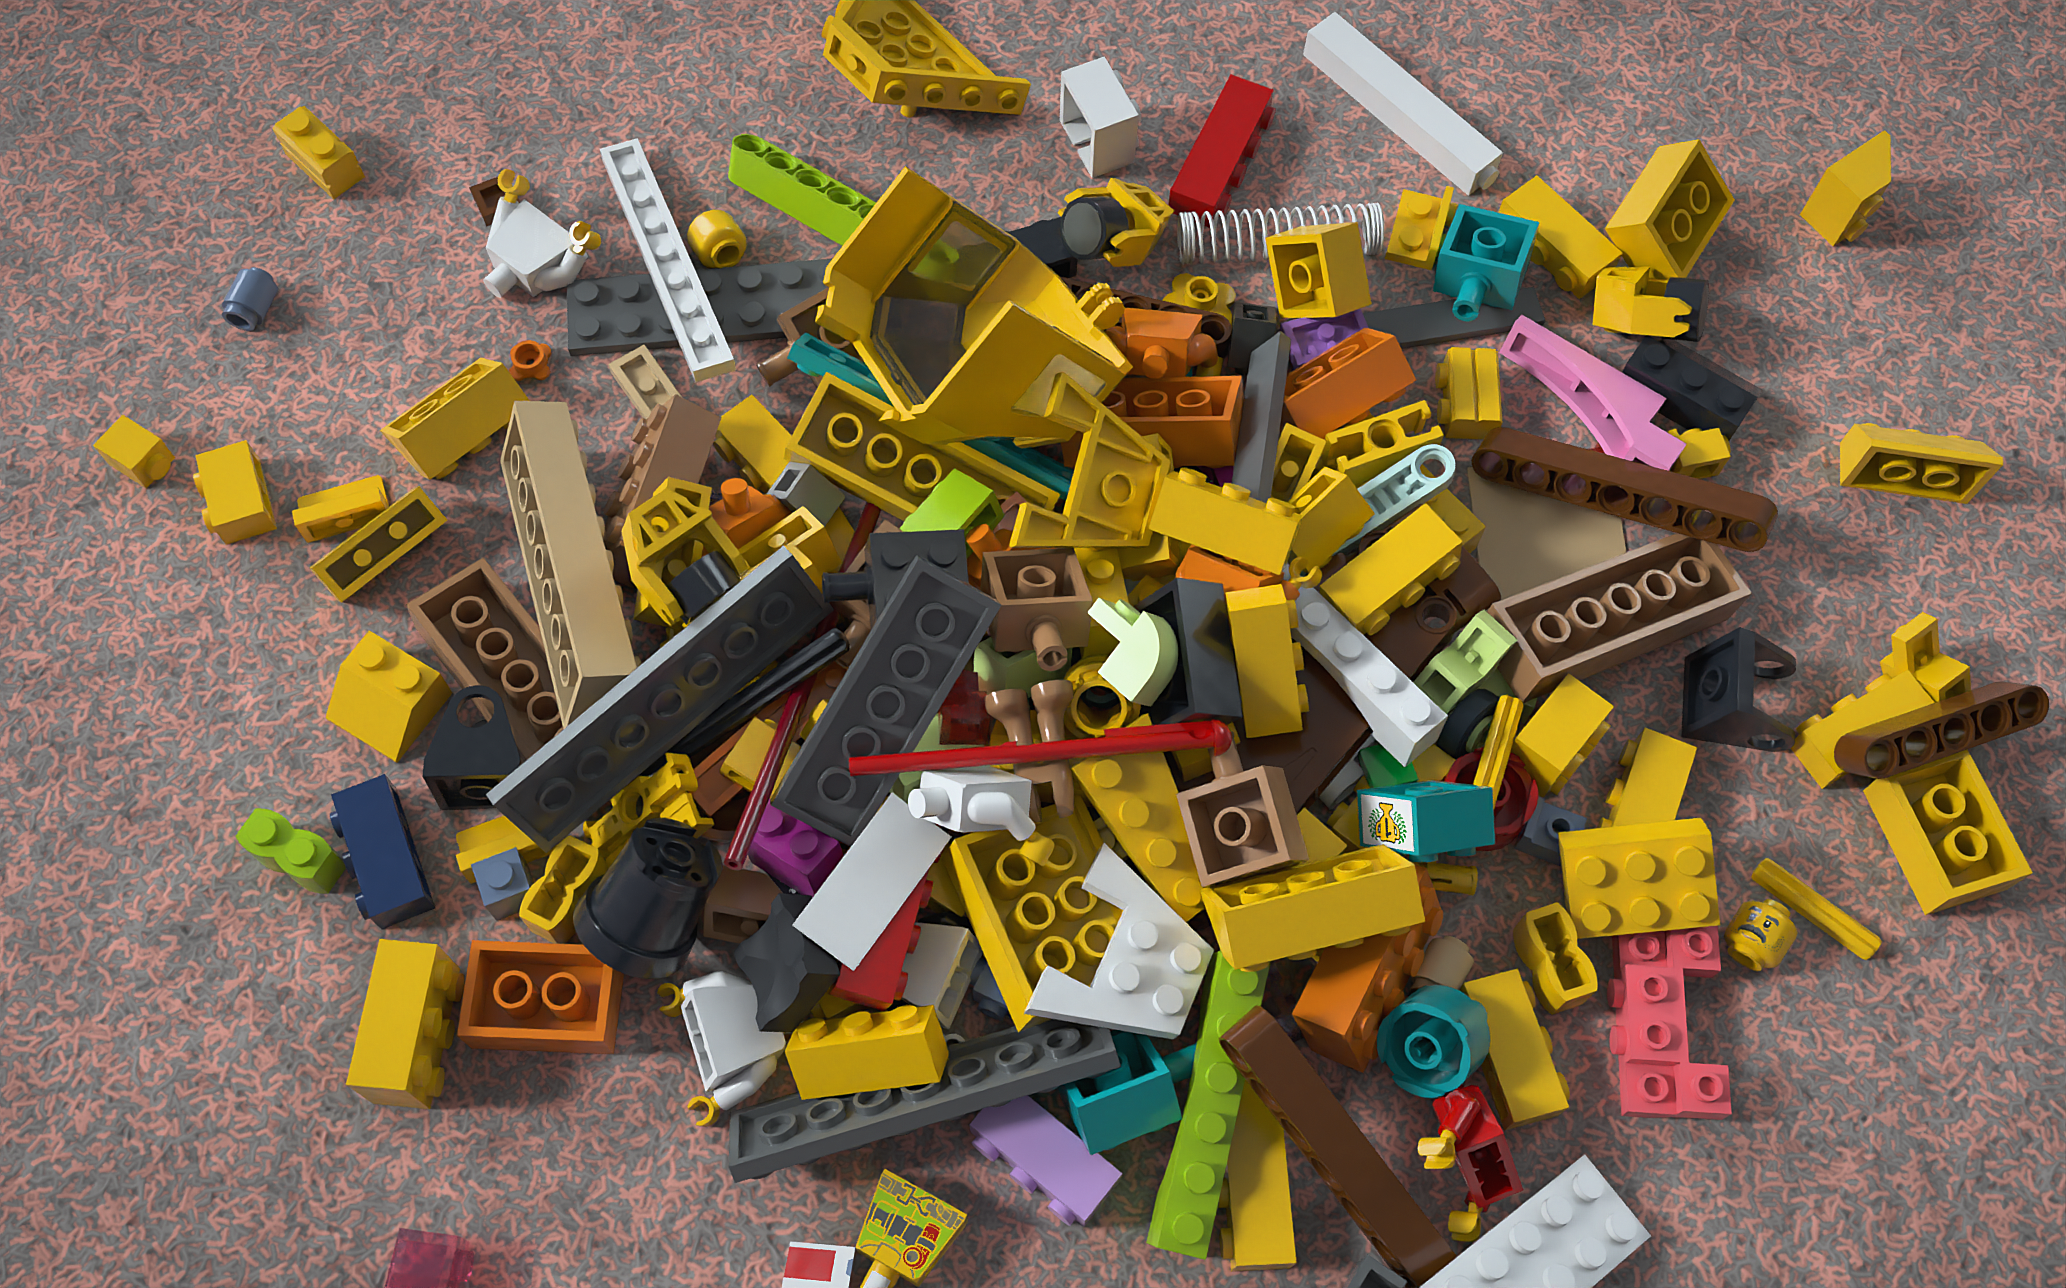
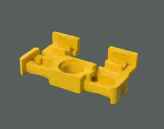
M665 753L668 762L651 777L638 776L611 799L613 808L598 821H585L583 823L585 837L592 839L593 843L590 845L599 849L603 858H606L608 868L624 848L633 831L637 827L638 829L643 827L647 820L668 818L683 822L697 830L693 836L696 839L714 825L712 818H700L692 794L687 793V791L696 792L698 781L690 759L686 754ZM641 795L644 805L643 812L638 818L636 802Z

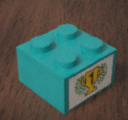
M1429 780L1357 790L1360 846L1373 847L1384 844L1400 856L1409 854V861L1433 862L1438 860V853L1447 852L1449 856H1471L1476 854V847L1495 844L1492 787Z

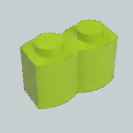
M255 808L236 834V839L241 846L262 865L276 872L287 873L300 886L314 893L328 894L346 869L342 857L322 837L311 831L296 829L285 817L269 809Z

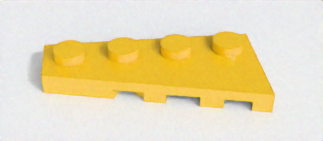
M1147 713L1141 715L1126 727L1149 726L1152 723ZM1163 752L1082 758L1070 768L1073 777L1149 887L1185 922L1202 911L1205 905L1200 889L1207 887L1201 886L1176 795L1178 790Z

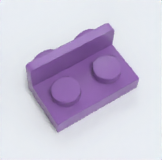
M1357 309L1338 317H1304L1281 323L1279 332H1283L1291 339L1289 358L1293 371L1361 329L1369 327L1361 309Z

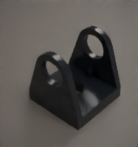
M1741 627L1685 656L1681 737L1770 752L1784 751L1793 747L1795 744V732L1788 726L1753 706L1754 676L1774 680L1789 677L1796 671L1795 657L1756 632ZM1773 661L1781 663L1783 666L1762 668L1754 666V663ZM1775 735L1781 739L1768 741L1754 739L1752 736Z
M482 685L469 686L457 692L447 706L425 755L422 775L440 810L496 808L486 794L522 765L504 703L495 690ZM479 697L492 702L494 714L489 722L485 719L475 723L472 727H467L459 721V710L466 701Z

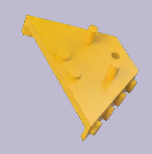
M840 0L835 11V17L829 15L822 30L821 37L826 39L823 56L872 103L902 105L900 112L908 118L916 114L917 107L1021 115L1031 87V83L1025 78L996 76L915 0Z

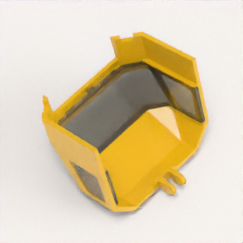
M906 166L834 256L825 270L823 284L828 286L829 290L826 305L818 306L815 323L851 342L896 410H887L879 421L922 444L943 445L965 440L1013 441L1016 446L1023 449L1069 441L1078 430L1044 418L1055 375L1062 371L1065 372L1098 401L1103 403L1133 368L1104 332L1105 329L1112 328L1118 323L1119 318L1122 317L1126 309L1119 297H1112L1114 294L1107 283L1098 282V284H1094L1093 287H1090V291H1087L1078 300L1063 280L1015 237Z

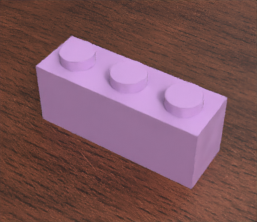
M1028 1095L1013 1099L1004 1106L983 1108L970 1124V1131L976 1137L972 1141V1145L990 1161L994 1162L999 1156L1014 1168L1009 1175L1024 1190L1032 1194L1037 1188L1052 1201L1047 1206L1048 1209L1068 1226H1071L1076 1220L1084 1227L1121 1180L1122 1173L1098 1153L1090 1155L1084 1142Z

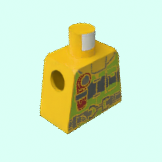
M884 1169L856 1244L858 1253L873 1261L859 1288H894L899 1277L919 1287L968 1223V1215Z

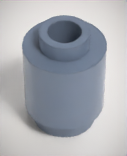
M256 267L239 270L222 303L224 309L222 313L223 319L230 325L244 331H253L256 324H262L278 292V286L273 281V277L265 270Z

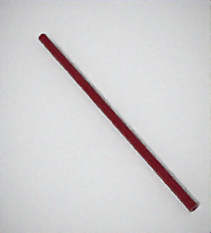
M866 502L838 573H845L866 545L869 534L873 533L881 513V509L878 506ZM834 609V611L818 623L811 643L833 628H836L841 616L838 611ZM818 672L791 690L724 859V865L732 870H741L743 868Z

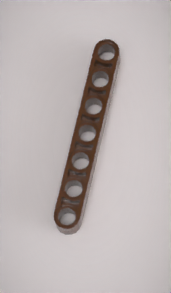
M1497 427L1490 430L1471 460L1475 473L1485 480L1745 552L1758 551L1765 546L1778 518L1776 505L1764 496L1505 427Z
M1258 1005L1254 1006L1218 1038L1223 1051L1390 1269L1407 1281L1405 1288H1419L1457 1257L1287 1033L1267 1010Z

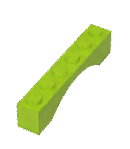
M1221 951L1213 953L1210 959L1200 1000L1197 1044L1187 1098L1173 1151L1156 1196L1146 1241L1147 1244L1156 1248L1206 1260L1245 1078L1221 1048L1218 1038L1254 1006H1261L1270 962L1269 966L1265 969L1243 972L1240 969L1235 970L1223 957Z

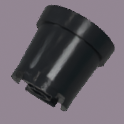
M668 818L647 820L643 827L639 829L637 827L633 831L628 842L607 872L596 878L579 899L573 913L575 930L584 946L602 963L623 974L645 979L668 977L678 972L684 966L697 938V922L723 870L722 859L717 848L709 840L704 846L693 837L697 831L696 829L683 822Z

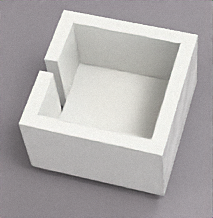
M1104 56L1062 71L1060 122L1074 146L1091 140L1089 146L1077 150L1090 176L1094 178L1133 164L1135 162V151L1139 146L1137 129L1138 123L1141 122V112L1137 102L1134 99L1130 100L1124 90L1123 79L1118 70L1113 71Z

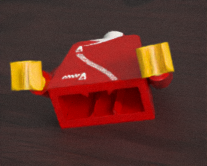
M1462 1084L1457 1089L1437 1097L1438 1099H1435L1432 1106L1440 1124L1438 1128L1440 1137H1422L1419 1140L1418 1153L1420 1156H1427L1424 1164L1425 1169L1452 1168L1456 1162L1468 1188V1193L1464 1200L1468 1206V1212L1451 1210L1448 1229L1452 1233V1240L1474 1242L1481 1235V1212L1486 1213L1490 1204L1519 1193L1524 1189L1504 1132L1479 1086L1469 1085L1464 1087Z

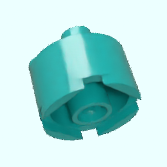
M1425 985L1420 987L1383 1019L1377 1034V1051L1381 1062L1386 1061L1394 1074L1391 1078L1398 1086L1411 1094L1425 1098H1436L1457 1089L1480 1067L1488 1054L1490 1031L1487 1023L1486 1009L1480 1002L1472 1000L1463 992L1452 987L1443 985Z

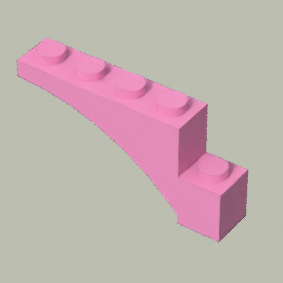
M1521 314L1515 321L1499 352L1500 354L1524 368L1561 398L1584 422L1601 445L1605 454L1667 471L1671 470L1687 444L1652 424L1667 398Z

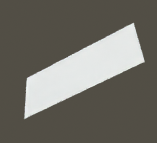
M892 792L792 926L854 971L951 839V836L933 822L912 816L908 804Z

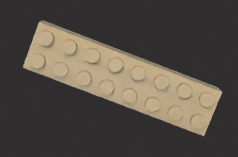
M514 401L500 462L563 729H565L642 663L639 656L633 655L631 647L632 626L630 621L624 620L622 588L619 584L615 585L612 575L614 568L613 555L611 550L605 549L603 542L605 533L604 521L601 516L596 515L594 508L596 501L595 487L592 483H588L586 478L587 458L584 451H579L577 444L579 435L577 421L571 420L567 402Z

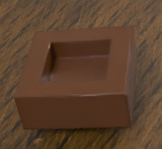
M498 177L469 187L486 227L492 225L499 198L505 197L506 193L500 189Z

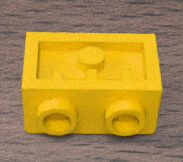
M1446 186L1442 198L1403 189L1385 259L1432 270L1435 258L1439 257L1440 250L1447 234H1443L1444 226H1451L1458 204L1451 202L1454 187Z

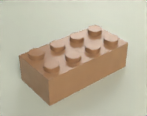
M677 394L671 397L665 404H657L649 418H641L637 423L631 436V441L636 443L632 455L628 454L624 458L617 476L622 479L618 492L614 491L610 495L604 508V514L608 516L604 527L603 542L605 549L611 550L613 555V579L636 589L638 588L631 580L622 536V528L628 513L652 498L653 492L667 477L696 484L699 483L722 418Z

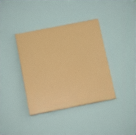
M1473 467L1467 468L1472 513L1486 526L1476 547L1478 564L1497 585L1501 593V600L1626 553L1621 517L1491 482L1477 475Z

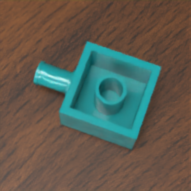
M1459 204L1439 253L1433 292L1456 297L1457 300L1454 302L1452 312L1456 318L1466 322L1473 321L1478 317L1482 303L1492 307L1513 310L1531 261L1539 222Z
M1121 1030L1110 1031L1121 1067L1109 1070L1100 1077L1082 1078L1058 1087L1062 1102L1090 1155L1103 1150L1113 1149L1123 1142L1149 1132L1159 1131L1169 1124L1182 1120L1173 1084L1191 1078L1197 1042L1194 1045L1162 1057L1147 1035Z

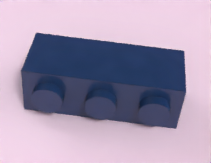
M383 774L331 794L336 811L330 813L331 823L337 836L345 838L348 851L342 853V857L350 877L358 879L361 892L355 894V899L364 920L371 919L382 930L435 909L397 789L389 778Z

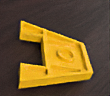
M1062 371L1056 374L1044 418L1084 433L1062 515L1028 502L1020 504L1009 548L1148 547L1153 532L1148 528L1164 478L1168 474L1171 460L1065 372Z

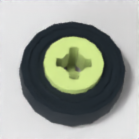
M1477 689L1470 693L1448 716L1439 735L1437 747L1455 760L1470 752H1474L1475 749L1484 747L1500 697L1487 689Z

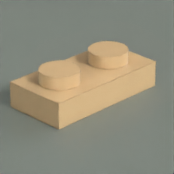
M645 345L608 364L611 374L642 418H649L657 404H665L675 394L681 396Z

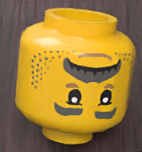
M1765 899L1764 902L1753 900L1744 902L1724 933V939L1729 946L1728 954L1739 964L1754 971H1761L1762 968L1778 967L1798 934L1794 923L1789 919L1790 911L1772 899Z

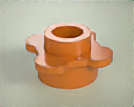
M526 340L518 343L510 350L513 366L509 369V372L515 381H521L524 378L545 380L549 377L551 371L547 364L552 351L547 344ZM534 360V363L528 365L527 361Z

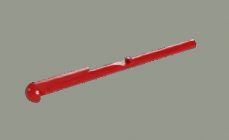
M1216 719L1211 721L1104 729L1105 737L1048 741L1018 746L1017 741H1010L998 746L849 757V771L852 777L1213 748V753L1216 757L1228 751L1232 743V733L1224 722Z

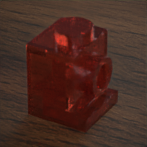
M962 670L939 708V745H986L990 714L986 710L984 701L987 691H979L978 672Z

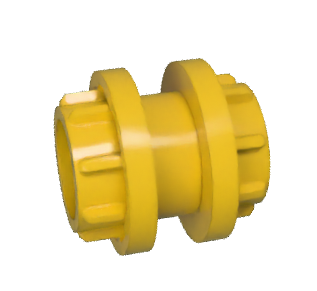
M1095 654L1084 657L1074 663L1063 678V680L1072 682L1074 691L1073 699L1064 713V724L1072 734L1080 739L1105 737L1104 729L1124 728L1139 717L1141 704L1128 700L1098 673L1110 655ZM1105 686L1112 689L1118 695L1120 701L1109 710L1098 711L1088 707L1080 695L1090 687Z

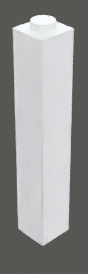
M1334 12L1308 31L1303 55L1469 196L1479 187L1485 190L1494 183L1500 172L1497 168L1503 152L1340 15Z

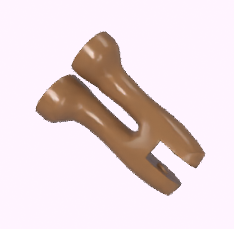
M1052 680L1032 686L1030 689L1037 714L1042 742L1065 740L1064 713L1073 699L1072 682L1069 680ZM1000 690L984 697L988 714L1004 725L1009 742L1017 741V746L1034 744L1030 720V705L1028 694L1025 690ZM1069 759L1044 761L1042 764L1038 762L1013 764L1014 775L1032 780L1029 818L1034 823L1042 822L1041 800L1037 784L1052 782L1053 799L1059 818L1068 817L1073 814L1075 802L1074 782Z

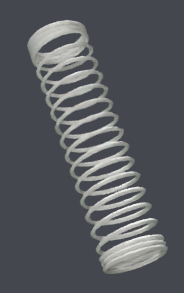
M1359 203L1355 210H1353L1350 204H1346L1342 212L1337 205H1333L1329 212L1325 206L1321 205L1316 213L1311 206H1308L1304 213H1302L1299 207L1295 206L1291 215L1285 207L1281 208L1278 216L1273 208H1269L1264 218L1262 211L1257 208L1252 218L1249 211L1244 209L1239 218L1237 213L1231 210L1227 215V219H1225L1223 212L1218 210L1214 221L1211 214L1205 211L1202 215L1201 223L1196 212H1180L1177 223V243L1180 249L1179 260L1183 265L1194 262L1195 227L1193 216L1196 220L1199 236L1200 263L1204 262L1203 230L1207 215L1212 235V261L1215 263L1217 261L1216 227L1220 214L1226 247L1224 257L1228 263L1230 260L1229 224L1232 214L1237 228V244L1239 247L1237 258L1241 262L1243 258L1241 229L1245 213L1250 227V259L1254 261L1256 256L1254 226L1257 213L1260 215L1263 227V258L1267 260L1268 250L1265 237H1268L1267 223L1270 212H1272L1275 221V234L1280 233V220L1283 211L1287 217L1288 230L1293 229L1292 224L1295 211L1299 213L1301 226H1305L1308 210L1312 213L1314 225H1318L1321 209L1325 213L1326 224H1331L1333 210L1336 209L1338 212L1339 223H1344V215L1347 208L1351 212L1352 222H1357L1359 208L1363 209L1362 234L1365 240L1364 252L1366 255H1379L1384 244L1383 211L1379 203H1368L1366 206ZM1181 246L1183 247V257L1181 254Z

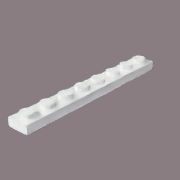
M638 138L601 148L602 161L695 382L735 371L736 367L732 353Z

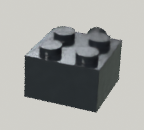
M964 529L870 533L864 548L866 565L864 572H823L822 574L824 603L866 600V603L869 604L870 627L872 630L916 555L921 556L969 584Z

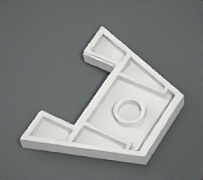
M1103 843L1098 849L1081 888L1122 909L1123 912L1092 983L1088 987L1066 974L1047 966L1041 974L1024 1014L1175 1039L1180 1035L1214 949L1122 859Z

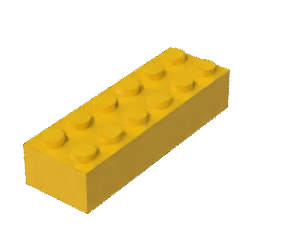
M828 372L823 376L785 448V460L811 464L833 485L878 506L881 510L902 521H905L910 514L919 508L932 493L934 487L943 481L954 468L992 489L1000 505L1017 491L1028 503L1052 511L1060 496L1059 493L962 442L943 445L922 444L880 422L879 420L885 412L892 409L896 410L895 407Z

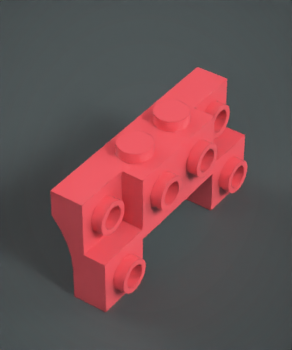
M1718 926L1613 935L1614 979H1610L1608 982L1607 1000L1610 1007L1616 1008L1617 1025L1611 1027L1609 1043L1611 1053L1617 1054L1619 1061L1621 1116L1723 1120L1730 1116L1732 1110L1728 1065L1689 1063L1684 976L1713 978L1721 971Z

